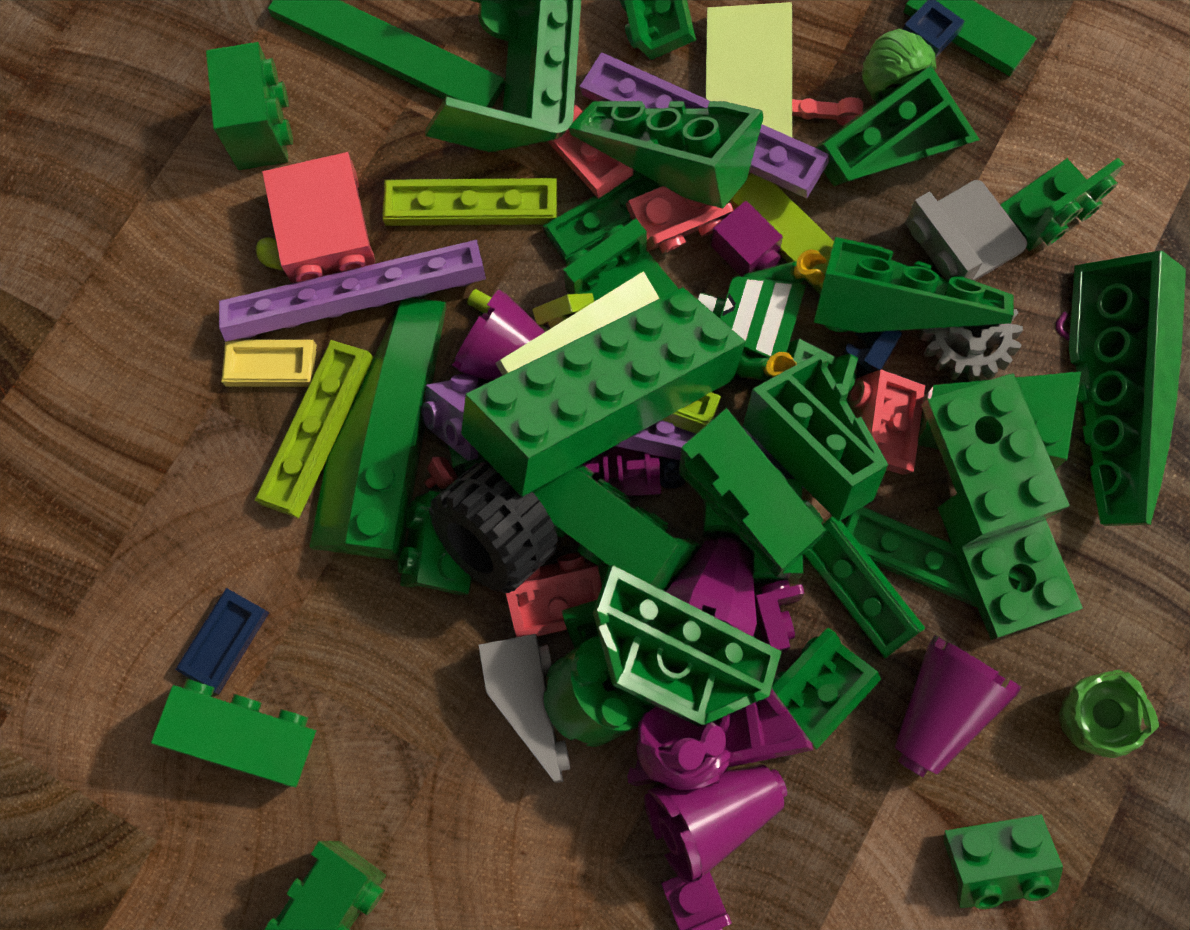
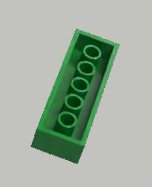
M682 287L466 393L461 434L523 497L668 417L679 409L733 381L746 341Z

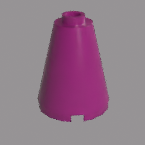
M500 289L496 291L487 305L490 306L488 312L478 317L455 357L456 361L452 364V367L459 372L488 382L503 376L495 364L497 361L545 332L513 299Z
M934 635L928 644L895 744V748L902 753L898 762L923 778L928 770L938 775L1017 696L1021 689V686L1012 680L1004 688L1001 685L1006 678L999 675L998 671L949 642L944 650H942L946 642L937 635Z
M757 764L725 771L720 775L718 784H710L699 789L677 790L669 788L665 784L656 785L654 788L647 790L649 793L645 794L644 802L656 840L663 837L671 851L664 855L669 865L682 881L690 884L700 880L783 810L787 788L777 770H769L764 764Z

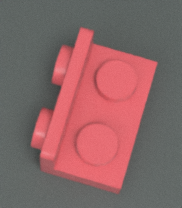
M664 186L628 200L625 204L632 220L636 218L647 231V251L649 252L659 247L662 254L686 243L684 236L699 231L701 237L712 234L713 228L734 211L731 203L726 204L721 209L686 199Z
M880 369L855 379L854 386L848 396L850 408L856 418L862 417L888 463L886 470L901 475L913 473L925 385Z
M579 552L568 553L560 556L557 559L558 563L539 567L515 591L506 593L516 637L532 634L542 636L567 630L562 610L598 599L602 588L598 566L583 557Z

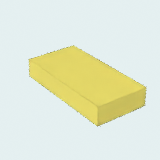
M314 340L227 341L224 347L221 382L226 387H309L315 374L317 345Z

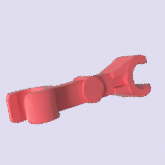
M855 97L844 98L839 103L820 102L811 98L804 100L792 99V116L802 117L805 120L813 118L837 120L838 124L844 126L863 112V101Z

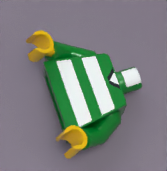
M810 249L803 252L797 261L747 273L743 277H733L726 299L700 293L698 300L746 341L736 370V374L740 378L768 381L797 365L791 355L787 353V349L806 285L801 283L806 278L810 283L819 285L825 278V274L821 270L813 269L814 266L824 264L827 261L818 251Z

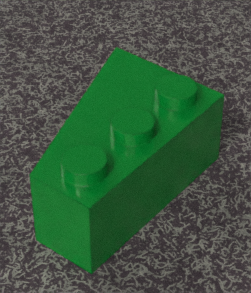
M929 66L911 76L814 148L829 154V163L823 172L832 185L837 186L956 149L980 139L933 67Z
M821 351L753 388L743 427L839 522L874 500L888 463L862 417L856 418L846 401L848 396L846 389L842 383L836 384L827 368L829 360L824 351Z
M1081 371L1015 377L1055 470L1068 458ZM988 380L933 385L923 403L929 398ZM922 409L918 445L939 450ZM976 422L975 432L977 437L984 443L994 444L996 435L993 428L987 423Z
M727 408L681 447L679 474L776 578L780 577L820 541L826 531L821 524L823 518L811 503L801 500L789 485L785 476L774 467Z
M318 841L311 853L317 861L303 881L297 878L286 893L291 898L276 919L272 918L264 930H350L360 913L362 912L366 916L369 915L383 896L385 890L379 885L386 877V874L341 841Z

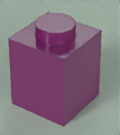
M745 201L713 228L711 247L743 277L747 273L774 267L781 258L779 252L783 236L752 205Z

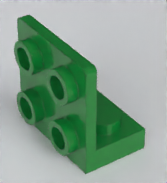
M1066 158L1003 202L1001 207L1026 238V248L1029 252L1042 242L1050 246L1069 230L1067 225L1077 217L1083 222L1103 206L1101 199L1106 197L1118 185L1115 177L1125 164L1119 158H1116L1086 179L1071 161Z

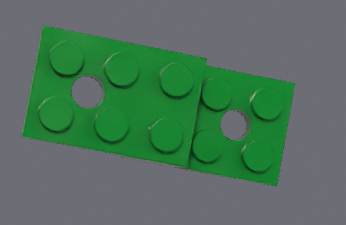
M1014 373L927 399L921 406L957 492L956 495L937 508L990 640L1083 609L1046 519L1068 508L1070 505ZM976 422L987 423L993 428L996 435L994 444L984 443L977 437L975 432ZM1011 568H1018L1030 577V583L1026 592L1017 591L1011 586L1008 577Z

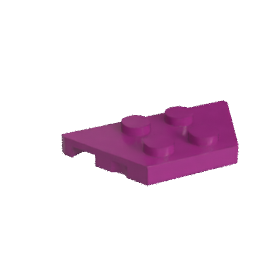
M772 688L769 697L713 721L725 733L726 748L731 753L728 767L813 751L812 742ZM639 759L635 769L630 767L627 775L629 784L639 786L656 782L650 779L642 769Z

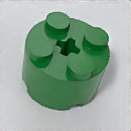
M599 635L588 639L558 659L549 668L546 676H549L547 690L543 692V699L550 721L564 737L571 741L577 739L588 743L586 746L598 747L605 745L637 728L643 713L649 712L655 707V705L612 685Z

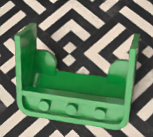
M471 0L479 3L478 18L482 28L489 35L508 41L503 111L446 97L426 127L425 136L487 152H497L560 138L571 126L574 116L581 0Z

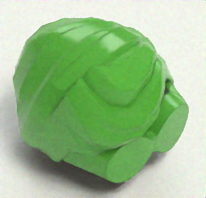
M896 29L883 34L876 39L863 63L862 79L866 90L872 99L877 102L895 89L894 87L885 89L887 86L902 84L911 76L929 66H932L935 70V52L921 36L908 31Z
M1119 669L1087 676L1079 680L1062 701V707L1059 712V722L1062 731L1076 747L1087 753L1108 758H1118L1131 753L1142 746L1145 739L1159 728L1156 712L1151 702L1147 699L1141 683L1129 672ZM1142 717H1143V719H1144V723H1145V726H1146V728H1145L1143 731L1141 730V727H1140V726H1141Z

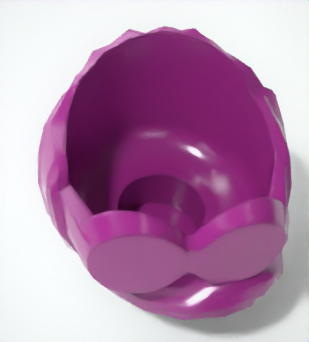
M659 707L652 708L649 712L643 713L642 719L638 722L637 755L642 769L650 779L677 790L699 789L710 784L719 783L720 775L729 766L731 753L726 748L725 733L721 727L713 722L698 727Z

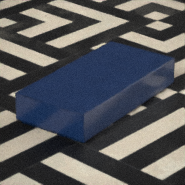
M226 588L175 670L196 682L214 687V693L220 694L269 612Z

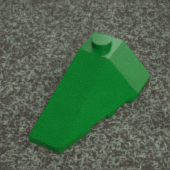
M593 101L571 124L569 132L570 135L680 196L723 209L747 180L764 117L763 111L760 109L726 101H709L708 108H685L684 101H670L668 108H645L642 101Z

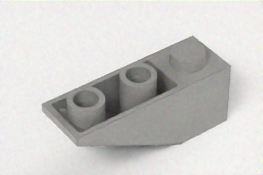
M536 634L479 644L486 693L553 781L556 783L564 782L562 771L570 769L566 741L556 742L554 725L547 715L543 699V692L547 690L545 675L552 666L549 646H540Z

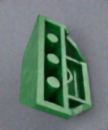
M614 565L608 568L593 615L613 686L698 727L769 697L781 655L780 650Z

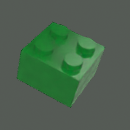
M259 42L206 50L213 129L237 169L245 170L288 163L287 146L293 145V136L288 119L283 118L282 108L289 107V101L284 82H278L273 58L266 59Z

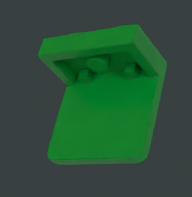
M636 218L625 226L620 224L613 227L605 234L600 244L590 251L582 250L576 253L567 262L566 268L563 269L565 288L568 294L593 293L595 301L643 271L659 298L678 290V287L647 251V231Z

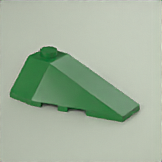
M835 237L814 323L823 324L826 328L835 332L854 331L858 333L1010 324L1014 316V295L963 276H954L946 280L932 271V265L917 261L914 266H908L891 260L893 255L891 250Z

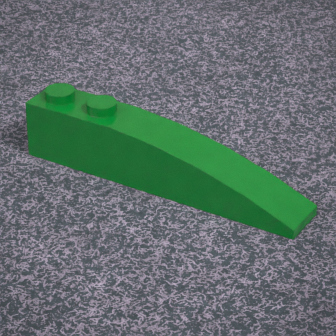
M1162 250L1079 264L1074 267L1069 354L1071 363L1076 366V371H1081L1077 398L1078 402L1083 404L1086 426H1083L1085 442L1091 448L1094 465L1091 466L1090 470L1099 520L1103 526L1151 525L1163 480L1178 395L1186 268Z
M416 298L400 300L327 457L310 541L311 549L391 560L399 559V555L404 547L407 531L405 524L406 513L412 502L425 429L421 413L422 405L425 403V385L433 384L446 302Z

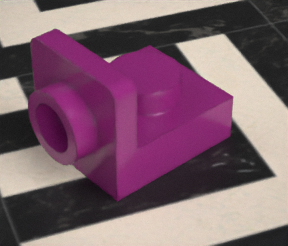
M788 580L770 583L761 587L762 594L755 597L756 618L764 643L780 650L781 654L786 653L791 647L789 640L795 638V632L789 612H781L779 606L798 602L805 594L802 584L790 587Z
M710 871L700 880L690 884H686L678 876L661 882L679 930H723V927L732 924Z

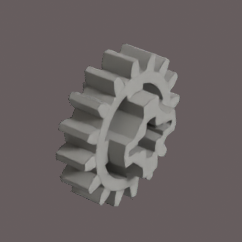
M1014 309V316L1012 321L1018 314L1017 309ZM1010 323L929 328L922 330L919 339L931 342L924 351L925 357L936 355L939 360L934 369L940 371L946 366L952 369V380H956L961 372L967 373L969 382L976 381L980 376V372L990 380L996 375L998 368L1005 370L1013 361L1011 356H1015L1021 347V344L1014 339H1017L1022 333L1023 326ZM994 344H999L994 353L984 357L983 353L986 348H992Z

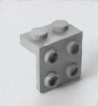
M979 180L971 181L939 201L929 191L914 201L905 222L914 239L920 243L934 262L939 273L946 280L954 276H963L976 281L1018 256L1027 247L1026 238L985 184Z

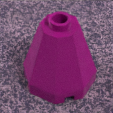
M722 536L715 540L705 541L666 592L754 636L757 621L751 554L743 548V544L740 541L731 537Z

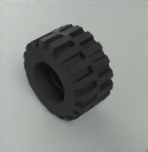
M489 462L474 464L430 503L429 514L432 519L431 522L445 550L469 576L496 592L510 593L515 591L557 550L556 543L558 538L554 530V524L540 500L533 492L521 497Z

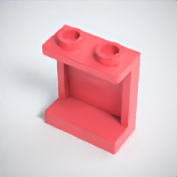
M348 152L262 171L281 267L290 282H301L375 263L358 193V178Z

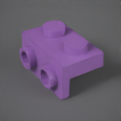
M458 374L454 375L451 380L425 385V403L422 405L421 413L425 426L466 460L470 461L478 459V451L461 434L466 393L485 384L478 377Z

